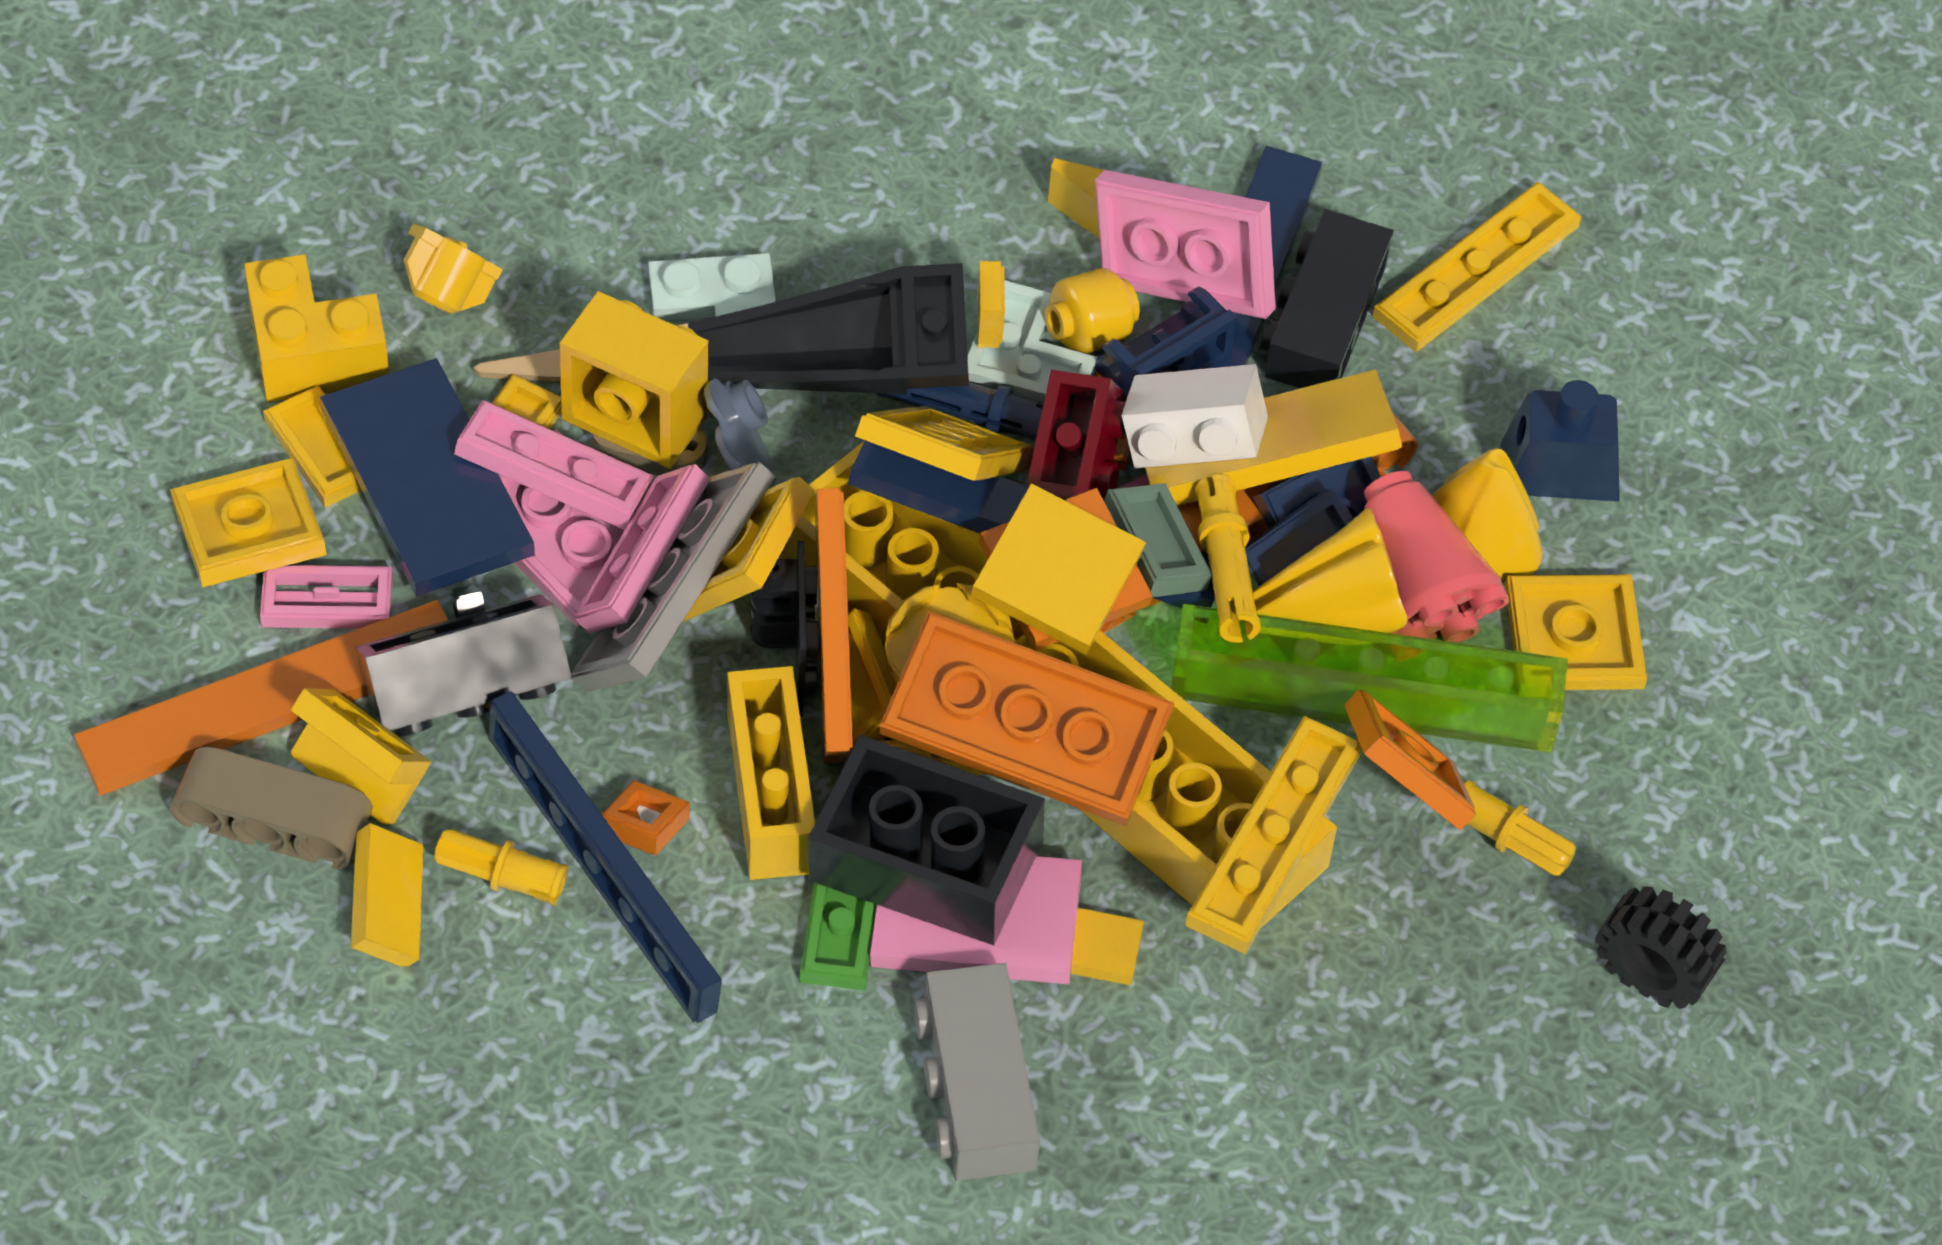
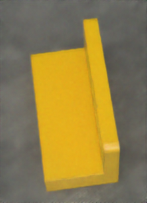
M303 688L291 711L306 721L307 725L291 750L292 757L318 777L346 784L362 792L372 803L373 809L370 816L383 825L394 824L432 761L336 690Z

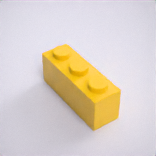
M793 666L727 672V718L749 880L808 875V837L815 825Z

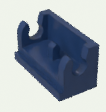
M1198 286L1188 292V296L1192 301L1181 306L1180 312L1131 342L1123 345L1118 340L1112 338L1102 344V348L1106 353L1096 358L1095 369L1102 377L1112 379L1127 397L1135 375L1208 369L1232 355L1238 317L1230 309L1227 311L1207 290Z

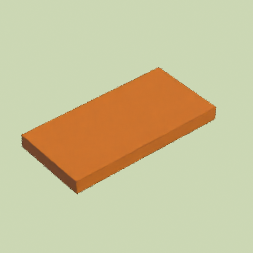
M840 488L817 489L815 502L824 764L846 763L853 748L844 492H840Z
M928 611L881 721L880 734L1127 826L1173 712L1174 702Z

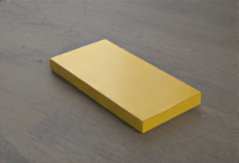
M1375 369L1264 398L1268 419L1257 458L1145 467L1149 485L1166 483L1176 505L1180 506L1198 501L1195 488L1197 483L1205 477L1209 482L1211 496H1214L1216 493L1212 475L1215 474L1226 475L1232 478L1235 482L1236 491L1398 450L1402 448L1398 426Z
M927 406L867 413L862 415L855 434L856 437L973 481L1027 471L1034 452L1032 445Z

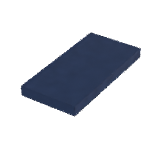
M437 358L320 397L321 410L416 597L535 556L534 541L499 474L454 454L457 440L470 420Z

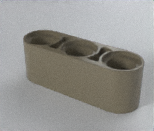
M200 747L195 750L170 803L169 810L172 816L186 827L191 828L193 823L209 827L207 833L249 845H254L255 840L270 844V851L315 863L317 858L333 862L331 868L341 870L348 867L356 849V832L366 826L373 806L371 801L362 792L346 784L223 749Z

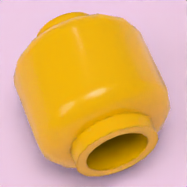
M1099 268L1057 281L1051 291L1049 305L1045 308L1044 318L1046 327L1055 340H1060L1067 349L1087 354L1103 349L1102 344L1112 338L1124 343L1131 335L1134 324L1139 319L1140 308L1137 294L1128 280L1120 278L1117 273L1107 268Z

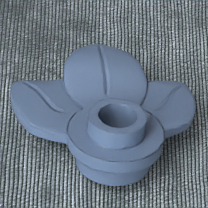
M713 379L706 383L704 388L707 408L719 423L715 432V439L718 450L726 464L733 470L760 462L773 473L767 447L758 432L759 428L768 424V415L756 389L747 380L737 384L731 381L722 384L719 380Z

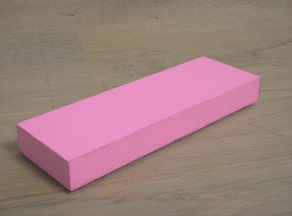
M482 400L459 436L454 452L459 457L624 530L651 487L654 478L653 475L485 400Z
M696 464L656 476L575 614L574 620L589 634L626 623L711 479Z

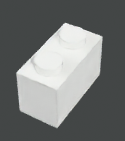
M1256 364L1135 375L1122 412V419L1134 467L1143 468L1257 458L1268 414Z

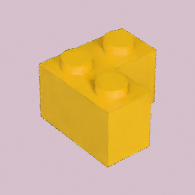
M306 254L244 263L249 306L266 402L286 400L319 385L324 394L333 393L389 374L386 339L377 293L315 302Z

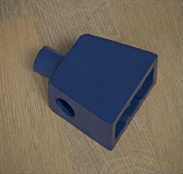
M1573 380L1566 383L1562 387L1561 392L1534 390L1527 393L1501 441V449L1512 462L1528 496L1619 502L1617 399L1612 395L1598 394L1593 385L1582 380Z

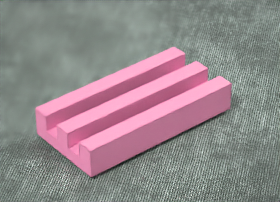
M287 565L264 571L260 611L261 627L359 629L389 618L392 604L393 568L392 566ZM276 586H378V593L339 592V589L336 587H315L313 589L314 592L276 591Z

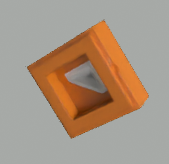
M633 780L606 808L602 815L622 843L656 856L689 821L690 802Z

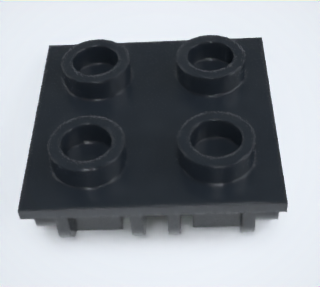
M798 541L797 559L778 558L763 587L752 592L750 635L757 645L764 648H795L796 694L800 717H803L804 695H816V659H818L819 625L818 620H815L817 566H805L804 541Z

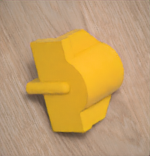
M413 223L408 235L415 239L403 260L412 294L448 314L458 313L483 304L503 269L468 250L465 242L449 236L443 237L426 227Z

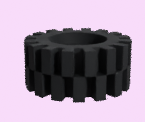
M1643 886L1641 891L1636 887L1629 889L1622 896L1595 936V943L1599 945L1596 949L1598 957L1608 960L1604 966L1610 974L1620 973L1623 976L1620 981L1622 984L1629 988L1631 985H1634L1640 989L1639 993L1646 998H1649L1650 995L1655 996L1658 1005L1669 1008L1672 1002L1677 1009L1686 1008L1688 1004L1693 1006L1697 1003L1724 963L1725 958L1723 957L1727 950L1726 945L1719 943L1723 938L1719 930L1707 928L1711 920L1704 913L1696 916L1690 911L1693 904L1685 899L1680 904L1674 902L1673 893L1662 890L1657 896L1653 887Z

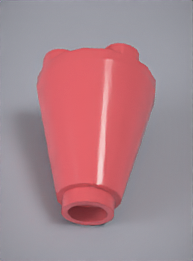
M1397 471L1387 474L1366 487L1364 495L1367 504L1364 509H1372L1380 528L1395 574L1398 593L1407 614V624L1403 628L1386 634L1394 654L1403 656L1413 653L1424 647L1430 639L1442 636L1447 646L1474 637L1480 631L1477 621L1485 615L1503 608L1510 601L1499 575L1424 485L1413 480L1410 472Z

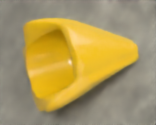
M1491 449L1456 470L1446 478L1443 486L1432 494L1434 499L1499 575L1501 581L1507 579V576L1533 575L1538 570L1543 559V547L1537 532L1539 530L1537 516L1521 479L1509 457L1502 449Z
M1371 508L1362 511L1340 531L1253 591L1257 616L1260 619L1261 627L1343 639H1367L1395 632L1407 624V614L1398 593L1392 564L1383 541L1382 533Z

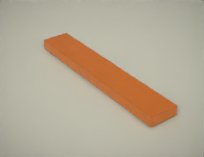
M437 599L74 734L76 747L98 795H104L189 763L195 750L200 747H214L224 750L303 720L291 711L303 688L334 689L351 702L367 696L355 646L447 621L448 619Z

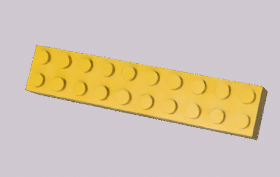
M864 440L809 484L815 492L780 556L783 559H797L798 541H804L805 566H817L815 533L817 489L840 488V492H844L848 614L855 608L870 612L881 641L885 645L888 621L904 599L923 587L940 584V588H957V583L974 585L988 559L979 544L980 533L848 485L851 469L865 442ZM1009 615L1015 643L1032 649L1019 621ZM1101 630L1086 655L1060 641L1036 650L1037 652L1174 702L1173 712L1127 826L1087 811L1079 810L1181 897L1193 905L1271 771ZM1325 817L1262 927L1329 868L1337 826Z

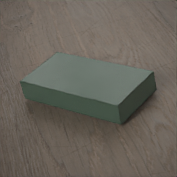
M1166 483L1109 489L1104 503L1116 526L1147 542L1136 565L1153 597L1207 591L1212 574Z

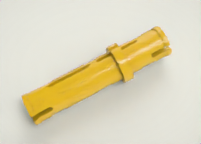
M1215 474L1212 475L1216 493L1214 496H1211L1209 482L1206 477L1201 479L1195 488L1202 523L1199 525L1197 532L1203 551L1208 553L1219 617L1220 636L1226 641L1241 643L1243 642L1240 621H1245L1249 640L1256 637L1261 629L1260 619L1256 612L1245 550L1250 537L1245 519L1238 512L1235 482L1226 475Z

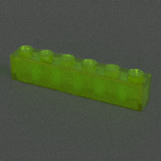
M1183 604L1171 689L1186 701L1298 717L1306 716L1312 719L1351 724L1344 704L1360 689L1361 691H1367L1419 734L1552 753L1563 715L1568 658L1258 614L1261 625L1259 634L1249 640L1245 621L1242 620L1240 621L1243 642L1233 643L1224 640L1220 636L1219 617L1216 608Z

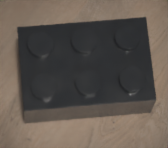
M860 735L808 837L809 881L994 946L1043 843L1045 798Z

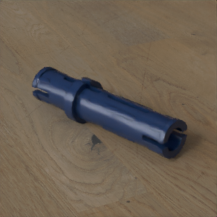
M970 382L969 386L907 389V394L877 393L879 397L899 400L916 406H927L954 417L974 421V423L985 425L986 429L1000 434L1002 431L1035 440L1044 404L1014 394V390L1011 387L999 385L997 389Z

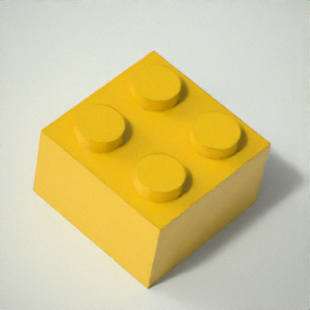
M597 291L560 341L562 420L671 469L707 418L708 408L705 401L704 388L706 383H708V340L698 336L688 327L673 325L644 312L639 306L630 301L618 300Z

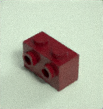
M1051 369L1027 487H1030L1032 483L1063 500L1097 488L1103 501L1109 489H1117L1119 466L1113 460L1118 439H1125L1127 436L1122 419L1127 395L1112 379Z

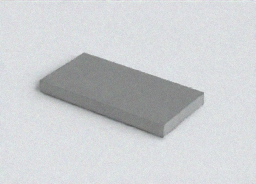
M758 462L710 476L711 479L626 623L598 631L571 672V680L581 688L593 691L643 679L648 676L776 477L769 469Z

